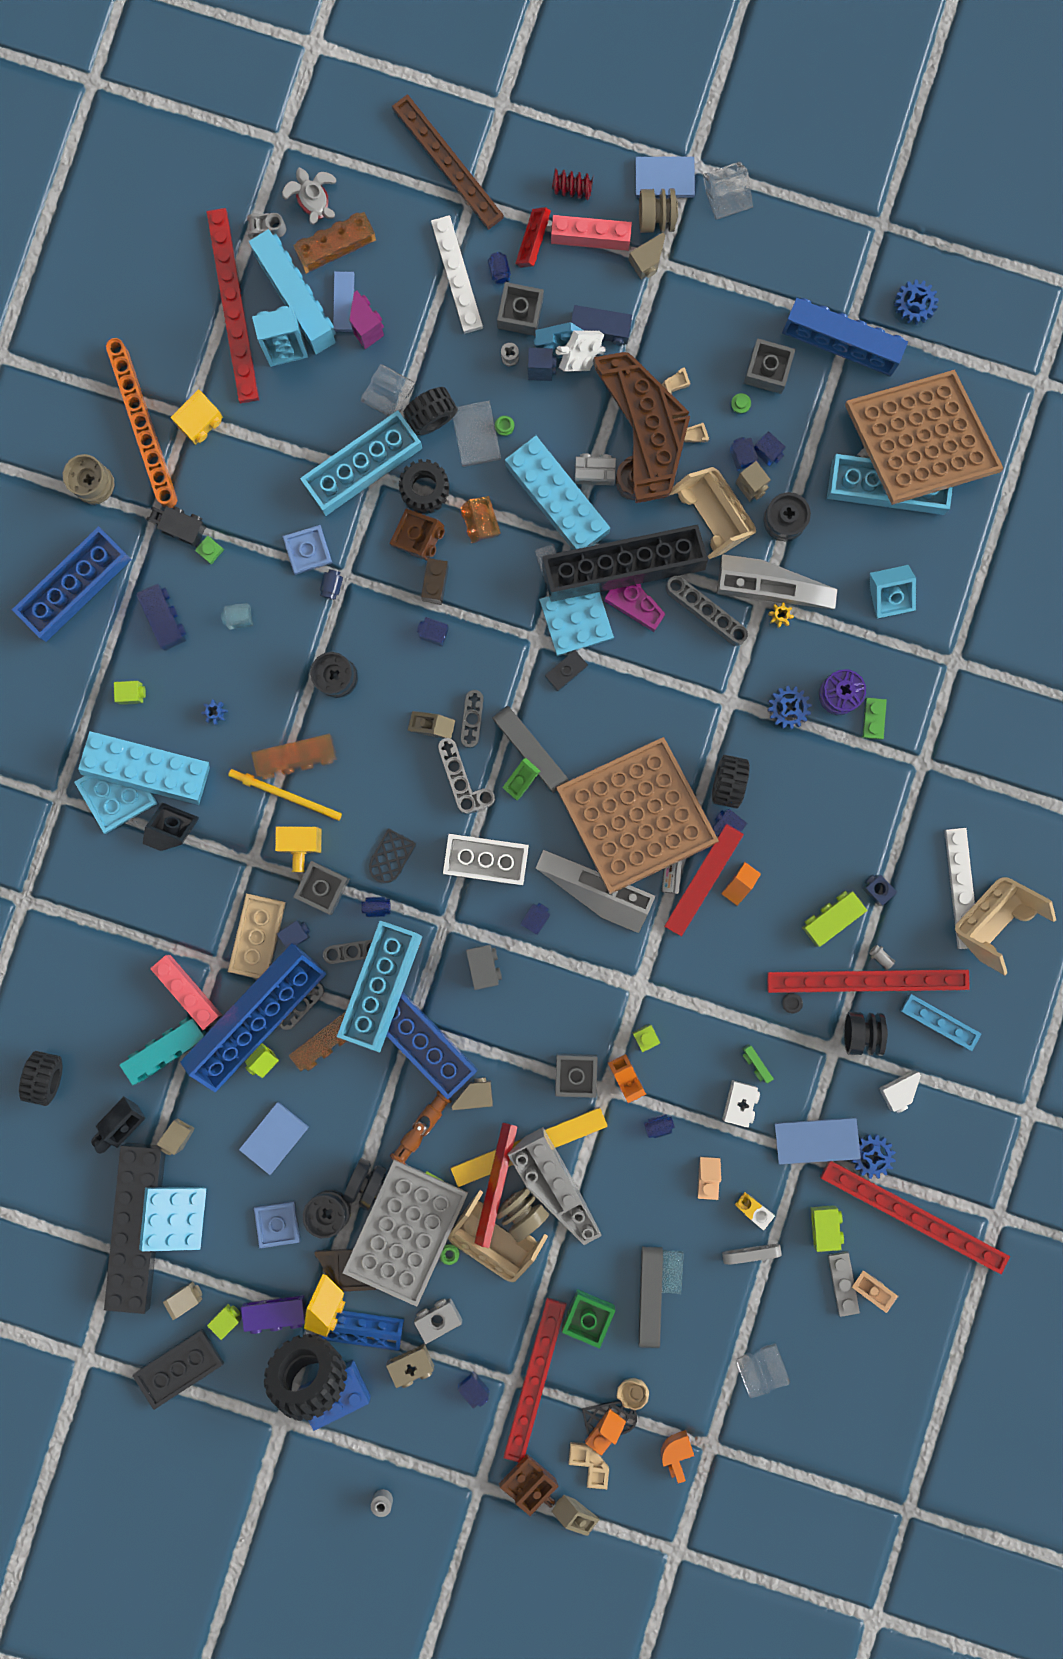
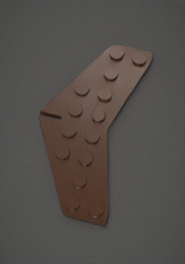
M620 352L594 357L593 364L596 372L633 427V496L635 503L668 497L673 488L690 416H688L689 411L630 353Z

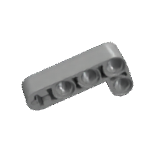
M450 738L441 740L438 745L439 752L459 810L464 814H470L492 806L495 796L490 789L485 788L472 792L455 742ZM446 743H448L449 746L453 745V747L450 748L452 756L457 754V757L449 758L447 751H442V749L445 748ZM451 762L459 763V770L451 772L449 764ZM457 781H464L466 788L462 791L456 790L455 784ZM483 793L491 795L489 803H482L480 801V796ZM465 799L472 801V807L469 810H464L461 807V803Z

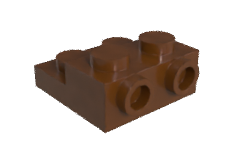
M405 509L389 544L392 547L408 552L412 556L427 561L428 558L433 557L436 553L435 545L438 539H442L444 536V525L437 519Z

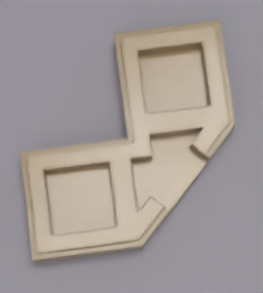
M570 1442L569 1465L588 1467L587 1488L607 1490L609 1466L587 1444Z

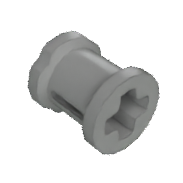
M506 343L502 346L501 358L506 366L516 365L519 360V349L514 343Z

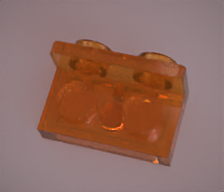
M489 496L469 499L461 506V514L465 519L467 534L471 538L472 543L501 534Z

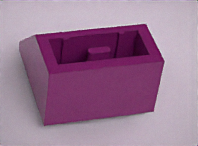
M355 291L349 321L353 334L364 349H367L384 336L382 330L384 326L379 313L376 310H371V304L364 294L361 296L358 291Z

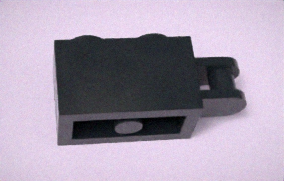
M166 506L164 511L151 507L150 510L152 512L146 520L158 525L157 529L161 533L196 548L198 547L206 528L201 517L194 514L188 516L184 514V510L175 506L173 508ZM159 514L162 515L160 521L157 520Z
M123 1096L96 1125L99 1132L92 1138L91 1143L97 1153H104L111 1145L118 1148L146 1119L137 1104Z

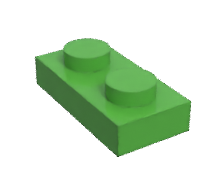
M865 699L862 738L884 739L887 699Z
M525 758L502 788L514 799L519 800L540 773V770Z
M749 1044L742 1049L745 1053L742 1056L749 1065L753 1064L756 1069L754 1074L760 1082L763 1080L767 1084L774 1080L753 1047Z

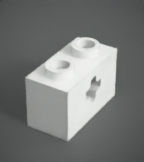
M732 1080L723 1120L728 1123L749 1127V1123H753L755 1112L753 1111L754 1103H758L760 1092L757 1091L758 1088ZM744 1099V1102L747 1105L742 1106V1109H740V1106H738L737 1104L738 1102H742V1100Z

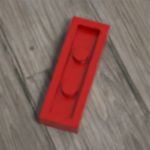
M546 207L532 209L515 263L520 268L532 267L537 260L538 251L551 213Z

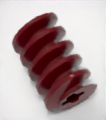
M555 168L552 183L555 195H558L560 190H562V195L566 196L569 191L570 197L573 198L577 192L578 198L581 199L585 193L586 200H589L592 192L593 177L589 180V174L586 173L582 179L581 172H578L576 177H574L573 171H570L569 175L566 176L565 170H562L561 174L558 175V170Z

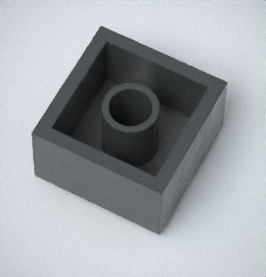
M505 282L497 318L498 329L536 336L535 330L538 329L544 290Z
M757 338L744 384L782 394L795 349Z
M311 861L294 898L329 915H333L350 879Z
M490 944L467 949L474 990L499 985L502 975L500 967L496 968L495 960H498L496 948H492Z
M556 1053L555 1096L596 1098L597 1055Z

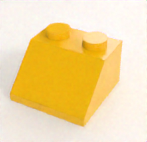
M198 389L170 418L178 429L196 445L198 442L201 443L206 439L207 433L212 428L215 429L220 425L223 416Z
M323 1274L307 1307L304 1329L324 1337L328 1336L330 1330L334 1331L338 1321L336 1319L337 1313L341 1314L345 1306L343 1301L344 1292L327 1275Z

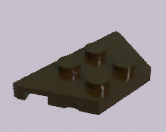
M354 1248L315 1251V1256L321 1263L324 1273L343 1292L376 1290V1288L343 1274Z

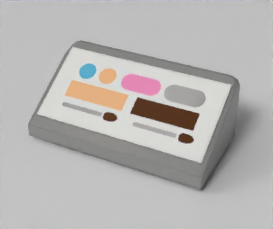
M682 860L664 868L663 893H679Z

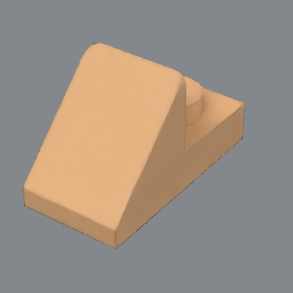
M700 1157L697 1198L718 1200L719 1182H721L720 1158Z
M862 1271L852 1286L853 1289L885 1313L889 1311L898 1298V1295L865 1271Z

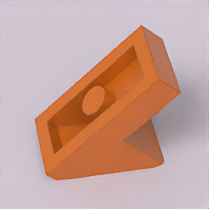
M609 1408L587 1437L585 1444L602 1456L611 1443H617L626 1420Z

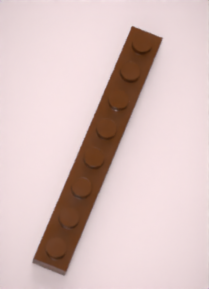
M407 94L392 106L393 111L486 228L489 230L504 218L503 213L410 96Z

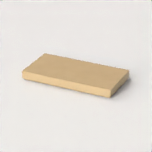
M246 893L228 972L259 978L272 965L278 939L277 933L280 931L286 902Z

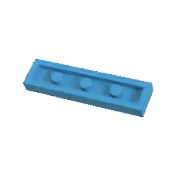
M912 994L908 995L900 1012L969 1051H973L981 1036V1033Z

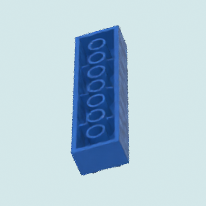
M291 943L180 1061L187 1074L213 1092H216L321 981L326 972L314 959Z

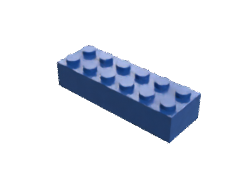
M796 298L782 331V334L889 376H892L900 364L908 341L899 335H890L881 328L870 327L861 320H852L844 313L832 312L828 307L814 305L805 298Z
M98 526L29 592L12 611L40 639L47 642L132 559Z
M402 991L386 1036L449 1099L478 1069Z

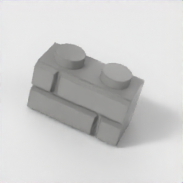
M580 454V457H576L575 484L614 486L616 458H611V455L602 454L600 457H592L591 454Z

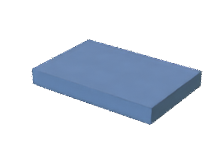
M636 157V198H639L640 189H654L656 198H659L661 189H665L666 198H668L669 188L675 189L676 198H694V157Z
M277 1102L239 1150L271 1175L309 1126L281 1103Z

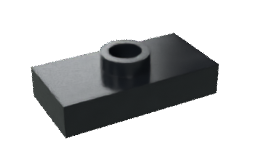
M575 650L547 673L545 677L559 691L582 672L588 664Z

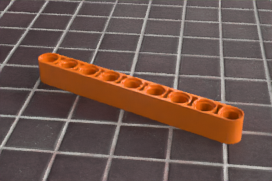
M112 338L107 342L106 350L155 497L164 508L166 506L173 508L177 503V496L129 352L120 339ZM121 347L120 352L113 353L115 348ZM127 365L125 371H119L122 366ZM128 384H134L132 389L126 390ZM140 402L137 408H132L133 403ZM140 421H146L144 426L138 427ZM152 439L150 445H144L145 440ZM153 457H158V461L155 464H150V460ZM163 475L164 480L160 483H157V477ZM165 494L171 495L168 501H162Z

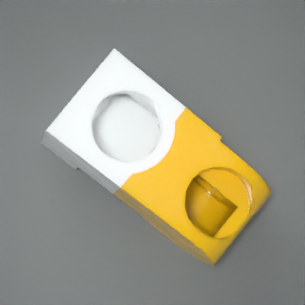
M746 1192L735 1203L736 1207L763 1230L775 1217L771 1211Z

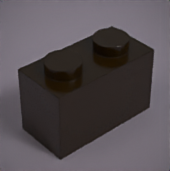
M428 558L421 594L423 602L442 605L449 568L448 561Z

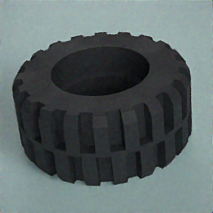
M304 1334L303 1337L298 1335L293 1337V1340L290 1342L287 1340L282 1343L283 1346L274 1351L275 1355L273 1358L270 1357L267 1363L269 1367L265 1368L264 1372L266 1377L264 1379V1387L266 1388L268 1398L285 1416L298 1421L303 1420V1418L306 1421L312 1420L313 1416L318 1418L324 1415V1411L331 1410L335 1401L338 1402L341 1398L339 1394L341 1391H344L346 1386L344 1381L347 1380L345 1362L336 1349L321 1336ZM318 1363L319 1370L314 1381L302 1390L292 1391V1384L297 1373L307 1365Z

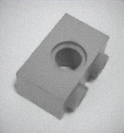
M445 1298L434 1304V1308L430 1310L425 1308L416 1314L417 1317L414 1323L425 1344L462 1324V1318L451 1298L445 1300ZM434 1315H440L443 1321L441 1323H435L433 1322L432 1317Z

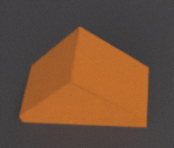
M744 862L721 894L738 906L752 890L761 873Z

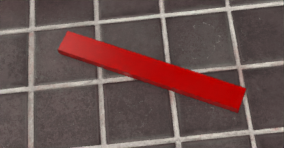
M546 1298L503 1455L505 1459L520 1462L526 1454L566 1308L565 1302Z

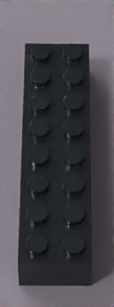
M697 524L542 556V569L550 601L554 602L706 570L708 558Z
M125 1143L120 1146L104 1304L105 1311L145 1314L150 1309L156 1251H140L139 1245L145 1188L162 1187L165 1153L160 1150L161 1147L158 1145Z

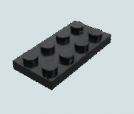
M201 1329L135 1372L132 1376L153 1410H155L221 1367L224 1362L204 1330Z

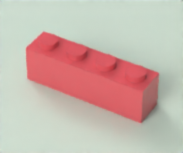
M553 215L551 244L629 251L632 222Z
M165 955L151 968L152 972L203 1030L209 1028L222 1016L220 1011L171 955Z

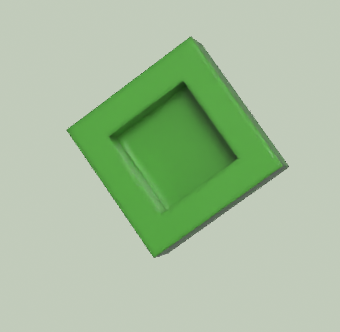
M207 536L195 551L212 564L224 549Z

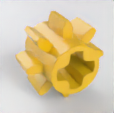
M784 602L780 607L774 604L773 609L775 612L771 611L768 613L769 616H772L770 624L775 622L777 628H780L783 623L785 626H788L789 621L787 619L794 618L793 615H790L792 607H785ZM779 613H780V614H781V613H784V614H785L784 617H780V618L777 617V615H778Z

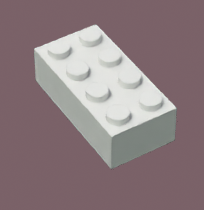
M449 834L443 874L523 886L529 845Z

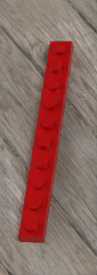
M226 208L206 211L238 399L240 404L258 401L259 394L228 213Z
M969 970L767 972L768 993L970 990Z
M828 1161L820 1176L821 1179L999 1274H1002L1010 1259V1256L833 1161Z

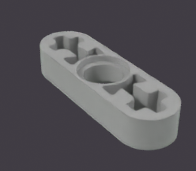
M770 1244L723 1252L722 1256L724 1264H738L778 1258L782 1256L780 1244Z

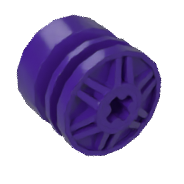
M849 669L838 670L832 673L822 682L819 689V701L822 707L834 715H845L859 707L866 696V684L863 678L857 672ZM843 687L847 688L845 695L841 694Z

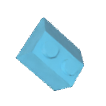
M909 565L870 573V592L877 619L916 610V577Z

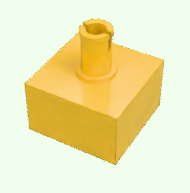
M276 827L275 851L293 854L292 872H305V854L321 853L320 828Z

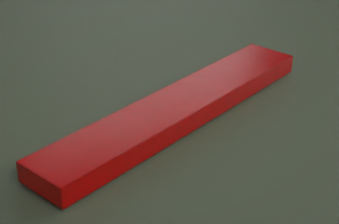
M726 823L718 836L719 842L715 843L710 849L664 927L682 937L744 833Z
M502 1123L474 1242L485 1248L490 1247L510 1161L508 1153L513 1149L517 1126Z

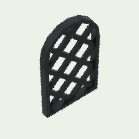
M388 828L369 864L372 877L381 883L394 881L402 872L416 843ZM391 832L400 837L393 839ZM389 833L391 840L384 841ZM401 839L403 846L395 848L394 841ZM403 839L409 841L412 844L405 845ZM391 842L393 849L386 851L384 844ZM382 845L384 852L378 853ZM412 846L410 852L407 854L406 848ZM404 849L405 856L398 858L397 850ZM394 851L396 859L389 860L387 853ZM385 854L386 861L379 863L377 856ZM374 858H375L377 864L372 865L373 860H374ZM406 858L401 866L399 860ZM397 861L399 868L391 870L390 863ZM387 864L389 871L382 873L380 865ZM378 866L380 874L374 875L372 868ZM398 870H399V872L397 873V875H396L395 877H393V873H392V872H395V871H398ZM390 873L391 880L384 881L383 875Z
M621 1401L582 1408L587 1435H590L588 1427L591 1429L595 1428L590 1425L592 1419L601 1420L595 1416L597 1411L601 1410L606 1414L607 1411L601 1407L609 1406L610 1409L612 1407L619 1410L617 1412L618 1415L622 1412L627 1416L626 1422L629 1418L634 1420L631 1427L625 1423L624 1426L628 1429L622 1431L620 1435L630 1432L637 1423L636 1410L631 1409L628 1414L623 1410V1405L621 1408L615 1405L622 1404ZM595 1409L593 1414L588 1410ZM585 1413L591 1416L588 1422Z

